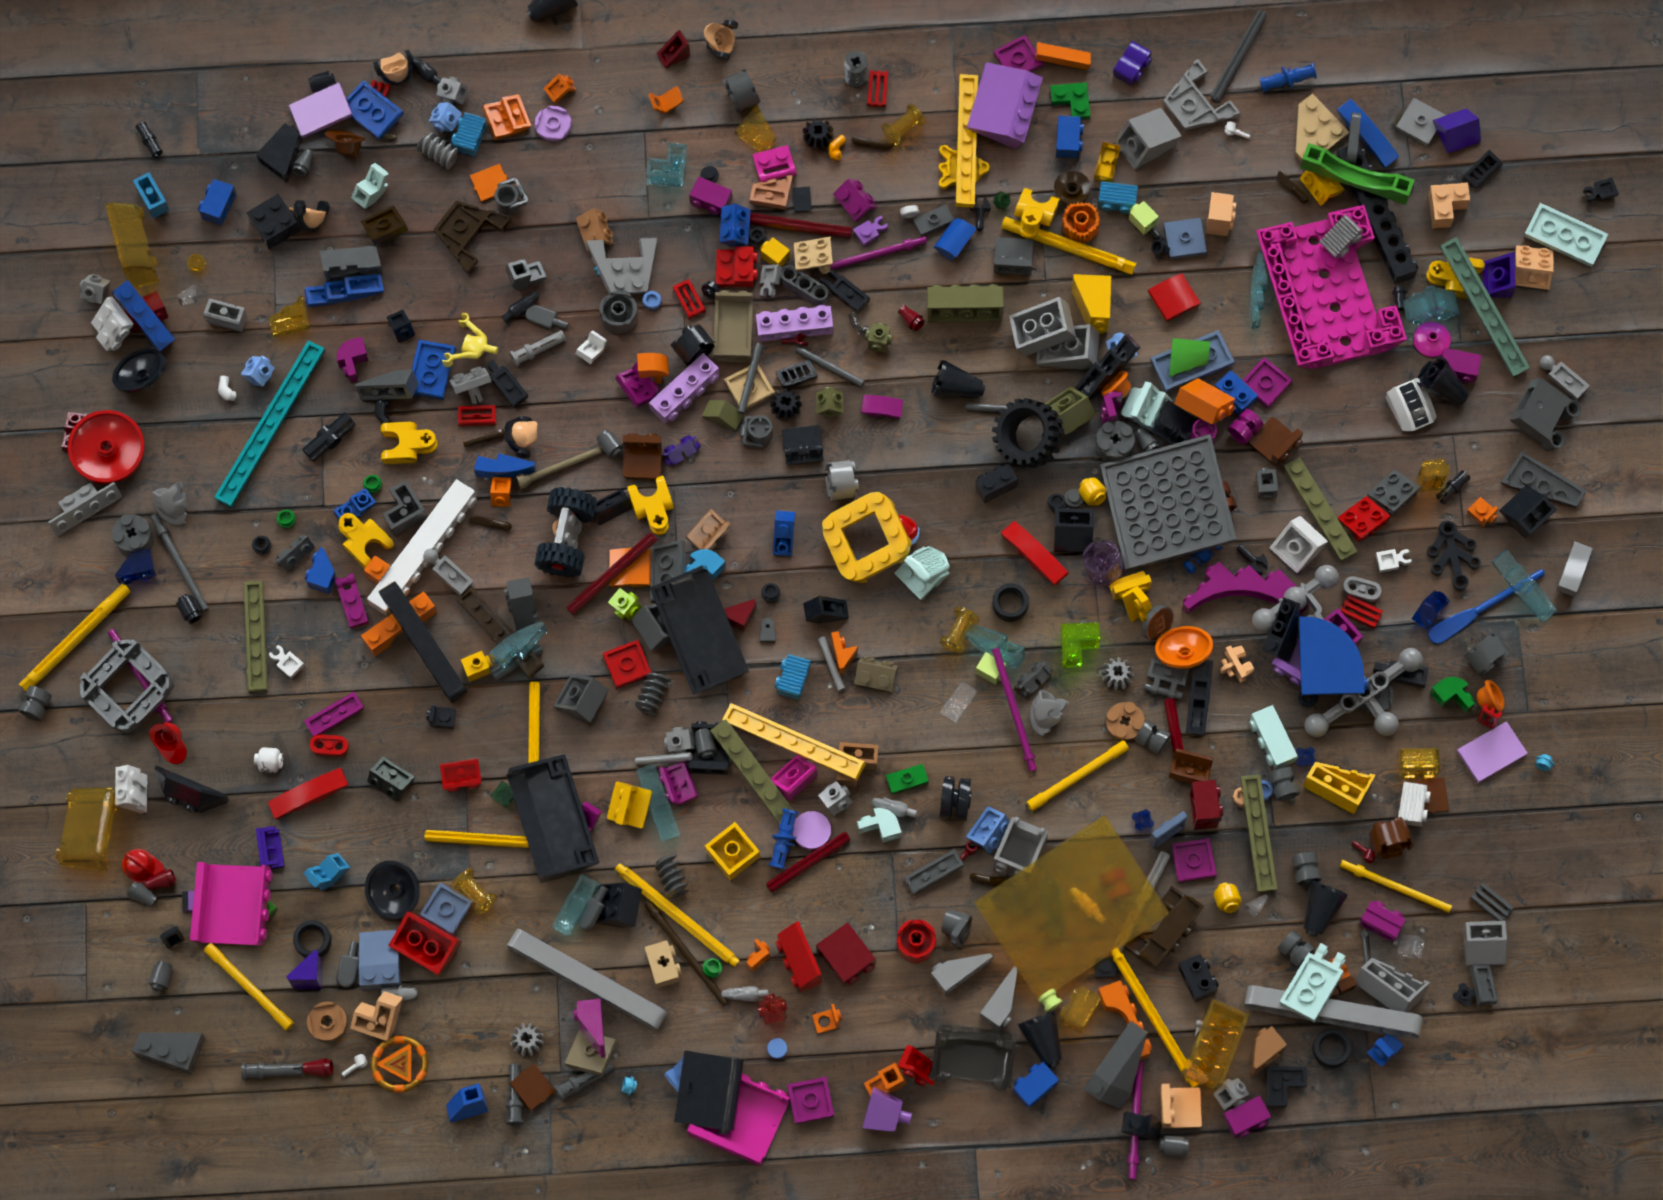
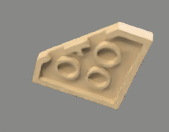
M1313 93L1298 105L1295 155L1301 162L1308 143L1329 151L1349 135V131Z

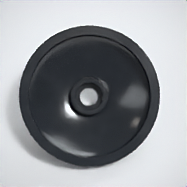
M152 348L135 351L126 356L116 366L112 376L113 384L119 391L126 393L145 390L153 385L162 375L165 368V358L160 351Z
M388 860L375 865L368 873L365 881V896L370 907L378 915L387 919H399L404 917L407 911L412 912L416 907L420 896V886L415 873L410 867L400 861ZM396 885H399V891L396 889Z

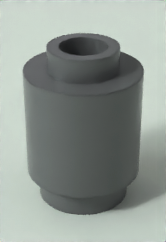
M604 430L597 436L598 445L609 458H617L622 454L624 446L613 432Z
M710 729L697 730L694 741L698 756L703 757V759L713 757L717 749Z
M157 961V964L154 965L148 983L151 985V989L162 992L163 989H168L173 972L170 963Z
M1164 1135V1139H1160L1159 1151H1163L1164 1156L1182 1157L1183 1155H1188V1139Z

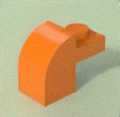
M660 353L637 354L639 378L654 377L656 384H663L662 377L669 376L668 357Z
M893 1063L878 1071L879 1075L866 1081L864 1085L871 1097L873 1087L889 1094L902 1088L907 1081L898 1064Z

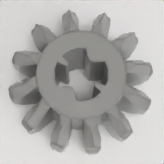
M1120 657L1117 658V662L1111 658L1110 664L1104 663L1103 667L1105 669L1101 670V674L1104 676L1102 681L1108 682V688L1114 685L1115 691L1118 690V686L1124 690L1125 684L1130 685L1132 682L1131 678H1134V673L1131 672L1133 666H1127V660L1122 663ZM1117 671L1121 672V676L1119 674L1118 676H1115L1114 672H1116V674Z
M522 1023L521 1030L517 1027L514 1028L517 1034H511L510 1037L514 1041L510 1044L512 1047H515V1053L521 1051V1055L525 1057L526 1052H529L530 1056H533L532 1050L540 1052L538 1046L544 1045V1042L540 1040L544 1035L543 1033H538L540 1030L538 1026L533 1029V1024L529 1023L528 1028H526L525 1024ZM528 1036L530 1042L526 1043L524 1037Z

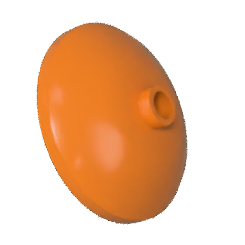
M1181 626L1170 629L1158 638L1155 645L1157 658L1163 664L1177 669L1198 666L1206 661L1213 651L1211 636L1203 629L1193 626Z

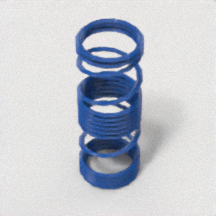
M1222 545V546L1215 547V548H1216L1217 550H1222V549H1223V545ZM1208 549L1213 556H1215V554L1210 549ZM1207 550L1195 553V560L1200 566L1202 564L1198 561L1197 557L1203 563L1211 559V555ZM1189 557L1188 560L1183 562V567L1188 573L1193 574L1196 568L1190 562V558L1193 557Z

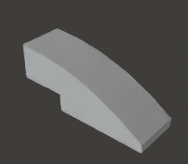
M1574 541L1557 591L1575 597L1592 551L1591 547Z

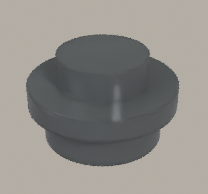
M1070 489L1066 492L1064 499L1069 507L1076 508L1083 503V499L1078 493L1079 490Z

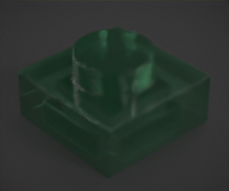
M501 781L490 795L492 799L505 808L514 799L510 786L504 781Z

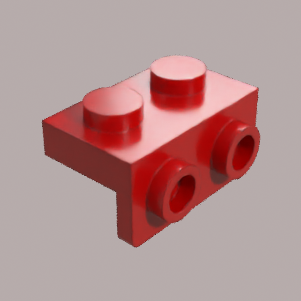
M478 758L440 764L443 790L447 789L448 792H452L464 786H467V789L477 788L478 784L482 783Z
M907 1045L898 1064V1067L904 1071L903 1074L915 1079L914 1082L920 1086L925 1087L926 1084L933 1086L935 1083L928 1077L934 1062L915 1047Z

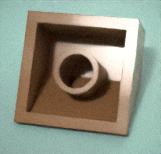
M1272 1026L1269 1029L1263 1028L1254 1039L1250 1072L1252 1077L1281 1056L1287 1046Z

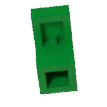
M1447 677L1434 685L1430 691L1432 697L1441 707H1444L1454 699L1464 712L1468 713L1475 704L1471 694L1465 692L1468 683L1458 677Z

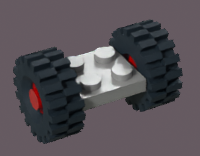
M563 487L551 489L547 511L559 518L554 544L547 542L538 545L534 566L545 573L548 572L550 575L555 574L569 578V576L574 578L581 575L585 554L577 549V538L582 530L581 522L587 523L593 520L597 504L596 498L590 493L586 494L585 491H578V489H571L569 487H566V489Z

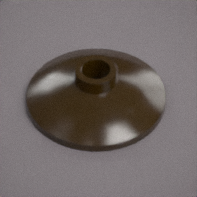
M1070 170L1063 172L1054 183L1056 197L1067 205L1077 204V202L1081 204V202L1087 200L1091 192L1089 179L1079 171ZM1069 189H1074L1075 192H1069Z

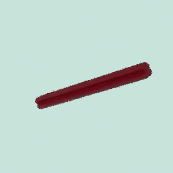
M750 213V224L845 238H851L852 235L851 227Z
M651 532L648 533L566 606L567 610L574 615L657 542V538Z

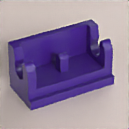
M276 826L256 828L261 867L262 865L269 866L271 869L285 867L280 830L276 829Z

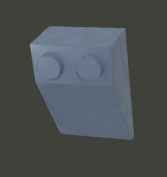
M396 930L359 933V984L362 991L381 990V987L401 985L400 952L388 946Z

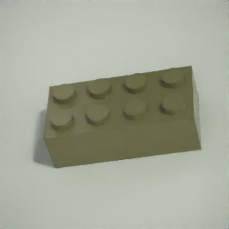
M996 284L988 286L970 285L969 287L933 285L927 289V322H1002L1003 286Z

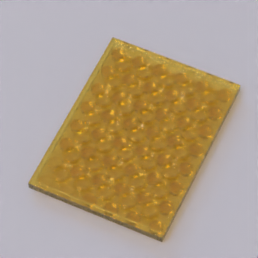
M1106 815L1101 816L973 902L1037 1000L1051 989L1056 991L1111 954L1113 949L1120 948L1169 914V911Z

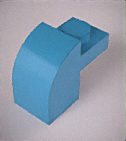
M701 549L690 555L692 564L689 563L685 567V572L702 565L707 566L710 576L714 580L726 568V562L717 553Z
M339 853L328 855L319 866L308 868L304 875L312 886L324 890L338 881L350 869V866Z

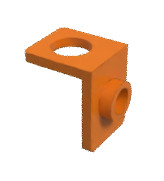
M677 86L661 96L652 93L648 94L653 109L663 114L684 102L680 89Z
M831 1004V1010L813 1014L812 1016L818 1034L839 1028V1021L842 1020L840 1011L835 1009L834 1004ZM823 1016L830 1019V1024L827 1027H821L818 1023L819 1019Z

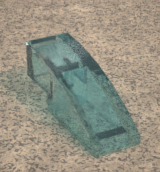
M543 622L535 623L508 636L489 653L492 661L504 669L516 655L523 659L547 632L545 624Z
M975 624L965 633V638L984 654L987 652L993 656L992 649L999 647L1006 666L1017 669L1025 659V646L1009 642L1008 635Z
M581 874L572 892H569L552 927L570 936L578 924L589 899L594 897L601 883L585 874Z

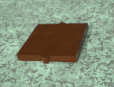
M1427 777V779L1412 781L1415 784L1427 785V791L1431 792L1430 801L1425 803L1424 810H1428V813L1431 814L1449 811L1445 778L1431 779Z
M535 1064L524 1072L521 1071L519 1076L509 1083L530 1111L538 1104L544 1103L545 1099L555 1092L554 1088Z

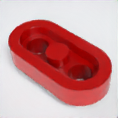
M315 735L310 740V748L316 755L341 757L349 750L348 741L342 736ZM320 743L324 745L321 749L317 748V745ZM338 745L343 746L341 750L336 749Z

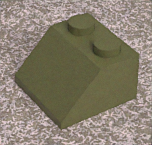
M1071 386L1044 403L1051 406L1052 410L1057 411L1059 414L1056 418L1062 419L1063 424L1059 425V428L1064 429V435L1074 432L1077 427L1088 423L1091 418L1096 416L1089 398Z

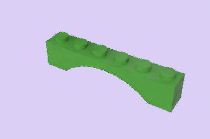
M1308 143L1300 167L1301 169L1404 205L1407 204L1415 181L1399 174L1379 173L1357 167L1338 158L1327 149Z

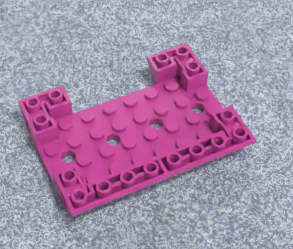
M1364 205L1328 213L1326 220L1294 227L1293 222L1256 230L1298 367L1317 369L1387 352L1407 340L1397 306L1378 309L1376 315L1356 253L1357 249L1375 239ZM1344 215L1349 216L1364 231L1361 234L1363 236L1361 240L1356 244L1352 243L1348 248L1349 252L1343 258L1339 257L1338 259L1320 243L1311 245L1308 241L1311 238H1316L1318 242L1322 240ZM1325 271L1329 274V277L1323 279L1319 276V273ZM1331 305H1337L1340 308V310L1338 312H1332L1329 307ZM1346 338L1351 344L1344 346L1340 343V340Z

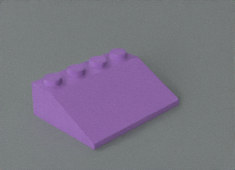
M986 62L966 129L1017 149L1025 142L1043 77L1026 70Z

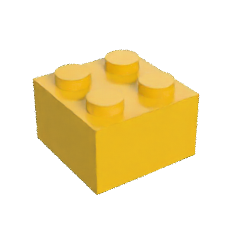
M736 822L705 845V852L729 881L760 858V851Z

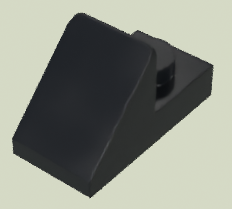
M1128 1111L1124 1112L1121 1132L1159 1141L1161 1121L1154 1114L1143 1116Z

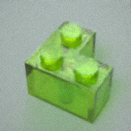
M1099 622L1061 624L1062 667H1081L1082 648L1100 647Z

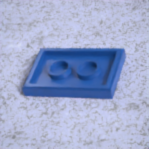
M364 80L346 98L353 114L351 118L378 140L404 115L400 108Z
M424 340L418 341L412 369L419 384L414 395L444 400L451 367H444L442 360H449L445 358L444 354L449 352L451 355H454L456 346Z

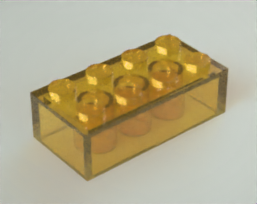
M1212 999L1206 1008L1181 1076L1217 1091L1224 1083L1249 1014Z

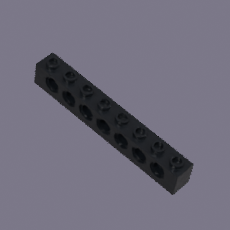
M1358 143L1356 163L1360 165V168L1374 171L1372 165L1368 164L1366 160L1367 156L1364 148H1361ZM1348 146L1338 149L1336 156L1346 161ZM1349 185L1357 205L1365 206L1375 237L1374 242L1394 285L1415 278L1418 270L1417 262L1415 259L1412 260L1410 256V247L1407 243H1404L1403 232L1395 223L1396 218L1393 211L1390 212L1388 208L1387 198ZM1367 195H1373L1375 198L1370 199ZM1374 211H1380L1382 214L1377 215ZM1381 227H1387L1389 230L1384 231ZM1388 243H1395L1397 246L1392 247ZM1396 259H1402L1404 263H1399Z

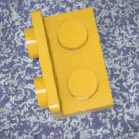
M1136 586L1122 594V599L1131 622L1138 618L1142 622H1146V615L1152 609L1149 598Z

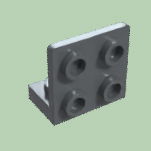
M997 237L994 273L1031 275L1033 240Z

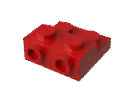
M754 247L716 250V284L719 287H754V280H757V269H754V263H757V252H754Z

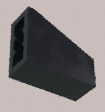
M286 123L256 154L258 162L285 183L289 181L293 169L292 165L296 160L301 144L300 131L292 125L290 127Z

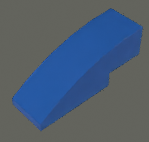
M498 453L496 460L478 456L474 472L475 476L484 478H515L522 473L529 475L536 472L535 462Z

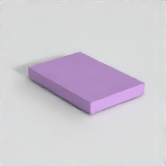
M340 83L289 105L302 138L353 116Z
M1507 721L1457 750V753L1477 783L1528 754Z

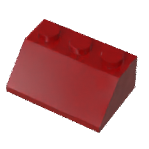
M407 911L388 946L439 975L455 956L462 940L414 912Z
M797 921L777 934L778 941L775 944L779 953L783 952L785 956L783 963L786 970H791L793 976L790 979L794 988L798 987L799 991L803 992L822 984V974L800 923Z

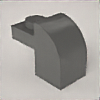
M525 259L508 263L506 267L508 278L516 290L527 289L528 285L544 281L547 277L540 261L527 264Z

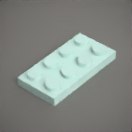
M1542 203L1539 204L1524 234V237L1590 267H1593L1608 236L1607 233Z

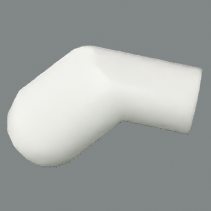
M220 376L219 395L226 401H234L237 394L228 387L229 377Z

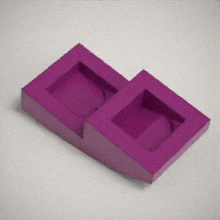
M863 395L861 414L877 418L885 416L899 420L902 415L903 400L885 396Z

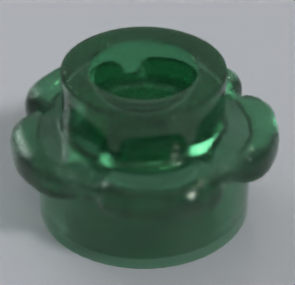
M999 191L995 195L993 202L996 208L1001 210L1010 205V196L1007 193Z

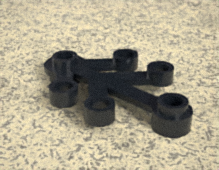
M1443 521L1438 527L1439 536L1433 545L1428 547L1427 555L1430 558L1437 557L1439 548L1445 540L1447 549L1437 563L1432 565L1431 573L1435 576L1441 575L1444 565L1450 558L1454 573L1452 585L1455 590L1463 591L1467 588L1469 580L1462 574L1458 557L1466 561L1469 567L1474 570L1479 568L1481 561L1478 557H1473L1457 547L1454 539L1464 544V548L1468 552L1475 550L1476 541L1459 533L1456 524L1452 521ZM1448 528L1451 532L1446 533L1444 529ZM1467 543H1472L1474 547H1468ZM1430 549H1434L1436 553H1430ZM1471 561H1477L1478 565H1472ZM1434 567H1439L1440 571L1436 572ZM1457 582H1462L1463 586H1458Z

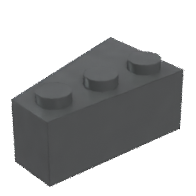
M377 246L319 251L327 282L343 281L344 277L383 273Z
M530 577L507 581L508 588H504L509 612H513L517 635L539 632L540 627Z
M139 1033L132 1052L136 1057L191 1075L205 1036L203 1033Z

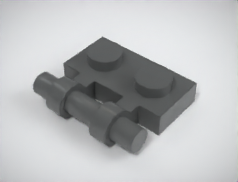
M1152 658L1147 679L1154 680L1153 685L1145 683L1144 691L1151 692L1152 695L1159 694L1181 700L1183 693L1176 691V687H1185L1189 668H1172L1163 664L1160 660ZM1159 683H1167L1171 687L1170 689L1159 687Z

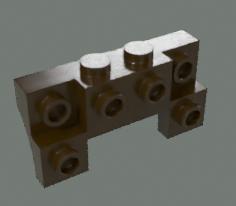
M1173 886L1170 887L1160 900V903L1168 908L1170 912L1148 939L1136 931L1124 946L1125 949L1137 958H1142L1155 969L1158 968L1170 952L1175 953L1180 946L1179 940L1189 935L1192 931L1191 924L1204 908V905L1196 899L1185 895Z

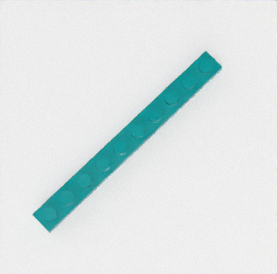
M309 340L307 341L216 493L215 500L231 508L233 507L325 353V348Z

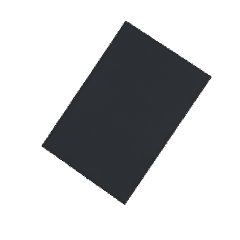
M810 186L793 188L794 212L812 210Z

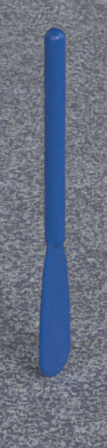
M1539 569L1479 606L1464 610L1432 626L1428 632L1429 639L1435 644L1443 643L1469 625L1480 613L1544 576L1545 571Z

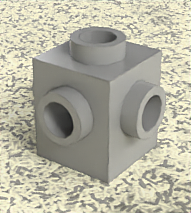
M442 77L441 82L438 84L436 95L441 97L444 103L449 102L452 104L455 102L463 105L469 87L462 84L457 78L450 77L446 79Z
M89 275L80 283V298L86 299L90 303L102 304L109 295L111 281L103 279L99 275Z
M683 727L671 728L672 732L666 733L667 737H665L664 742L669 752L680 754L687 753L686 750L696 749L693 730H683Z
M837 781L828 785L824 791L818 794L833 816L847 809L852 803V800L849 798V795H851L850 791L845 785L841 787Z
M1239 1078L1232 1081L1230 1079L1225 1080L1220 1084L1221 1088L1213 1093L1224 1110L1244 1104V1099L1250 1095Z

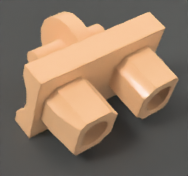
M1242 645L1234 648L1232 646L1226 647V652L1224 653L1226 658L1221 660L1223 667L1220 668L1221 674L1228 673L1230 678L1236 675L1239 682L1242 683L1246 680L1247 676L1254 672V667L1250 661L1241 665L1239 659L1246 656Z

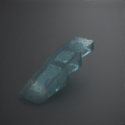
M1262 250L1258 251L1249 292L1251 329L1259 328V310H1263L1265 303L1263 292H1267L1269 285Z
M1503 550L1491 561L1513 591L1541 622L1547 620L1557 611L1539 584L1531 579L1524 567L1516 562L1508 550Z
M655 764L637 769L636 773L641 787L653 792L649 809L661 841L680 836Z

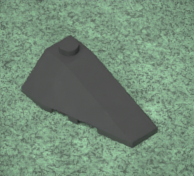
M1130 1021L1094 1072L1084 1090L1099 1101L1121 1109L1132 1093L1134 1079L1138 1071V1064L1148 1032Z

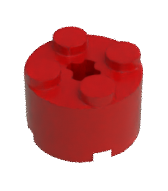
M908 920L902 924L897 934V950L902 958L914 964H919L928 960L933 955L936 948L934 928L924 920ZM913 939H914V940L920 939V943L918 944V943L916 942V943L914 944V943H913Z

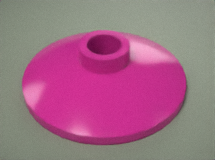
M1426 322L1415 330L1413 343L1420 354L1434 358L1441 356L1444 348L1449 349L1451 336L1443 325L1436 322ZM1430 335L1436 336V339H1431Z

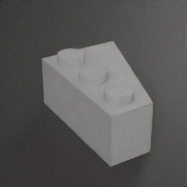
M1371 958L1361 967L1356 978L1357 986L1389 1009L1409 1012L1424 998L1430 982L1426 980L1424 982L1412 978L1413 975L1409 973L1404 975L1394 971L1395 967Z

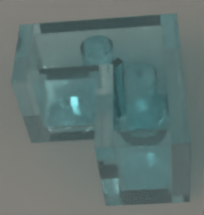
M668 143L667 159L648 158L646 170L647 184L684 187L688 157L687 144Z
M1428 286L1424 291L1410 295V298L1403 301L1407 321L1415 324H1421L1433 317L1447 320L1459 314L1455 293L1446 289L1436 288L1435 286Z

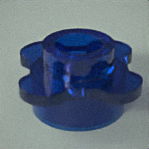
M1313 747L1308 749L1298 748L1296 750L1298 755L1297 764L1299 766H1313L1316 762L1314 758L1315 749Z
M1148 809L1132 814V819L1136 823V830L1141 831L1145 827H1153L1154 821L1151 820V812Z

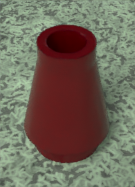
M906 305L899 308L898 314L901 315L910 330L918 331L923 327L925 320L921 314Z
M166 868L151 878L146 879L149 891L172 887L176 883L173 870H167Z
M323 1058L303 1063L304 1074L326 1078L333 1074L334 1067L331 1059Z

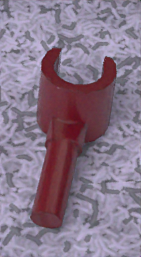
M800 333L795 338L782 339V344L798 343L806 347L809 343L803 342V339L809 336Z
M972 840L967 842L965 851L960 856L962 861L968 855H973L977 851L978 845L974 849L969 848Z
M1354 840L1352 845L1365 853L1363 860L1373 863L1375 859L1374 850L1366 849Z

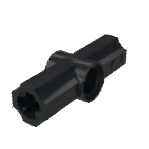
M344 412L330 425L323 426L317 432L316 437L302 449L303 452L314 462L328 449H334L341 442L342 437L356 426L355 422Z

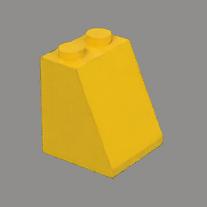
M1074 274L1072 294L1085 323L1091 324L1100 334L1108 332L1111 276Z

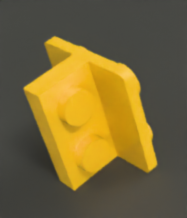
M615 782L607 819L613 820L620 825L644 828L653 792L623 782Z

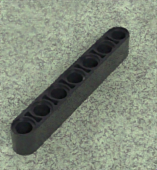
M393 581L378 591L448 700L452 703L466 694L467 689L399 585Z

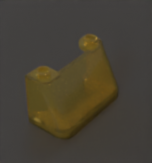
M72 788L67 793L68 808L61 844L56 850V859H59V863L62 866L107 871L109 863L106 860V853L109 852L107 846L113 814L117 810L115 807V788Z

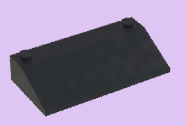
M699 566L650 587L693 695L750 673L707 566Z
M563 754L509 768L506 776L540 884L560 879L599 864L600 862L566 755Z

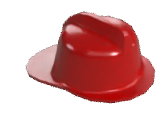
M164 722L163 724L153 725L150 728V740L166 761L172 764H179L186 759L187 749L181 740L182 733L178 726Z
M143 849L129 851L122 860L123 872L133 881L141 882L146 888H148L146 879L164 870L163 864Z

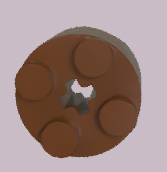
M1402 817L1394 818L1386 823L1383 821L1377 822L1373 825L1374 829L1369 833L1377 858L1379 856H1382V859L1398 857L1403 854L1404 849L1408 848L1409 851L1414 846L1407 823Z

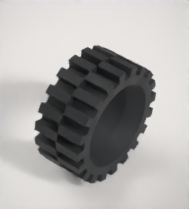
M1024 398V400L1016 399L1014 400L1015 404L1007 403L1008 409L1001 408L999 413L1002 416L1000 418L995 417L994 422L998 423L997 427H992V432L996 433V436L992 437L993 442L999 444L995 448L998 452H1002L1000 455L1011 463L1032 468L1037 467V465H1045V460H1053L1052 453L1058 454L1060 449L1057 448L1058 443L1063 444L1064 439L1060 438V434H1064V429L1059 428V425H1062L1063 422L1062 419L1056 418L1059 415L1057 411L1052 410V407L1029 398ZM1030 416H1037L1043 424V439L1035 449L1023 451L1016 439L1018 426L1024 419Z

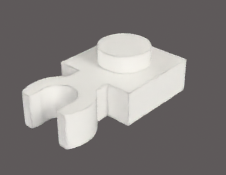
M1395 549L1376 552L1379 572L1399 569V564L1404 566L1410 565L1412 560H1405L1403 558L1404 555L1409 554V550H1402L1399 554H1396Z
M277 645L276 648L280 651L279 655L275 656L271 652L269 655L273 661H279L277 667L292 679L305 665L290 651L285 655L283 648Z

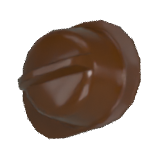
M329 130L325 133L327 138L334 141L338 153L351 158L357 157L361 149V142L365 140L364 137L345 130Z

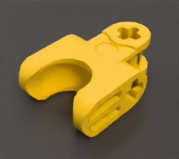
M1024 188L1014 216L1020 217L1022 221L1019 227L1020 235L1025 238H1033L1037 235L1041 224L1050 227L1058 209L1059 198L1052 196L1048 202L1039 203L1032 199V190Z
M1468 257L1477 274L1481 273L1485 268L1484 261ZM1433 261L1426 274L1428 282L1433 285L1445 286L1444 293L1449 296L1468 299L1448 262Z
M414 422L384 423L380 426V432L385 437H394L399 440V444L394 449L382 452L381 461L384 464L414 463L417 461V454H429L437 449L438 443L433 431L428 429L417 430V424Z
M664 476L656 478L657 491L649 497L641 495L636 485L628 486V494L637 520L647 518L652 533L655 535L665 534L669 529L666 511L674 509Z
M345 513L340 517L339 530L347 538L342 546L364 569L371 561L365 553V547L369 543H379L385 549H391L394 546L393 540L372 519H368L363 524L351 513ZM345 521H346L347 523H349V522L351 521V522H352V525H351L352 527H350V526L345 527Z

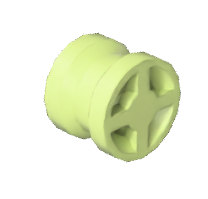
M1055 989L1047 991L1038 998L1039 1003L1045 1006L1044 1010L1046 1013L1053 1011L1063 1003L1061 998L1056 996Z

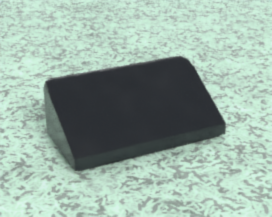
M619 489L597 501L594 517L599 525L632 509L631 502L623 489Z

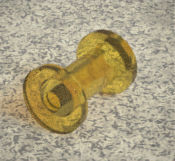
M912 103L907 105V113L892 125L889 123L881 125L883 133L895 146L901 143L900 136L914 125L924 126L926 124L925 117Z
M956 607L954 613L957 619L949 635L942 636L939 642L953 652L964 653L965 646L962 642L970 625L977 624L980 617L969 609Z
M468 868L456 877L451 887L454 890L462 889L476 904L474 912L480 915L495 903L498 896L495 893L487 894L473 879L475 871L472 868Z

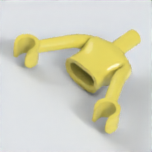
M467 313L461 314L464 320H459V324L463 328L469 327L477 336L467 334L462 345V353L451 355L449 352L445 353V358L449 360H442L444 367H451L453 360L478 359L484 352L498 353V347L487 345L486 335L470 322Z

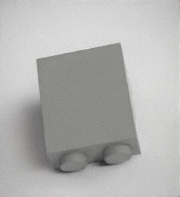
M1162 108L1129 119L1114 142L1116 145L1121 146L1120 151L1133 169L1136 170L1175 147L1182 136Z

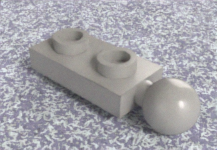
M1549 355L1543 356L1540 359V367L1543 370L1551 371L1548 377L1576 401L1589 388L1590 385L1563 362L1556 366L1553 357Z
M427 549L424 552V561L435 565L431 571L459 596L473 582L468 575L445 555L440 560L436 550Z

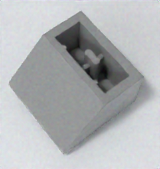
M1505 921L1466 922L1463 926L1466 966L1506 965L1507 934Z

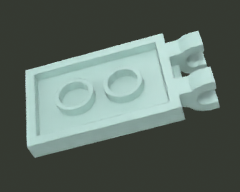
M1320 943L1314 955L1311 953L1307 954L1279 1001L1280 1005L1314 1023L1344 974V971L1340 968L1345 963V955L1338 952L1334 961L1330 963L1324 959L1328 953V947Z

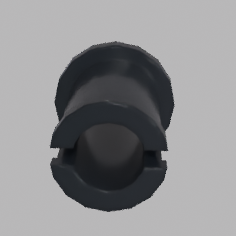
M1396 286L1392 291L1395 305L1398 311H1404L1407 309V290H1405L1404 286Z

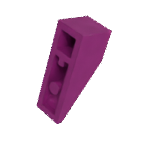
M601 1000L577 1001V1009L573 1010L574 1021H578L579 1029L600 1057L605 1058Z

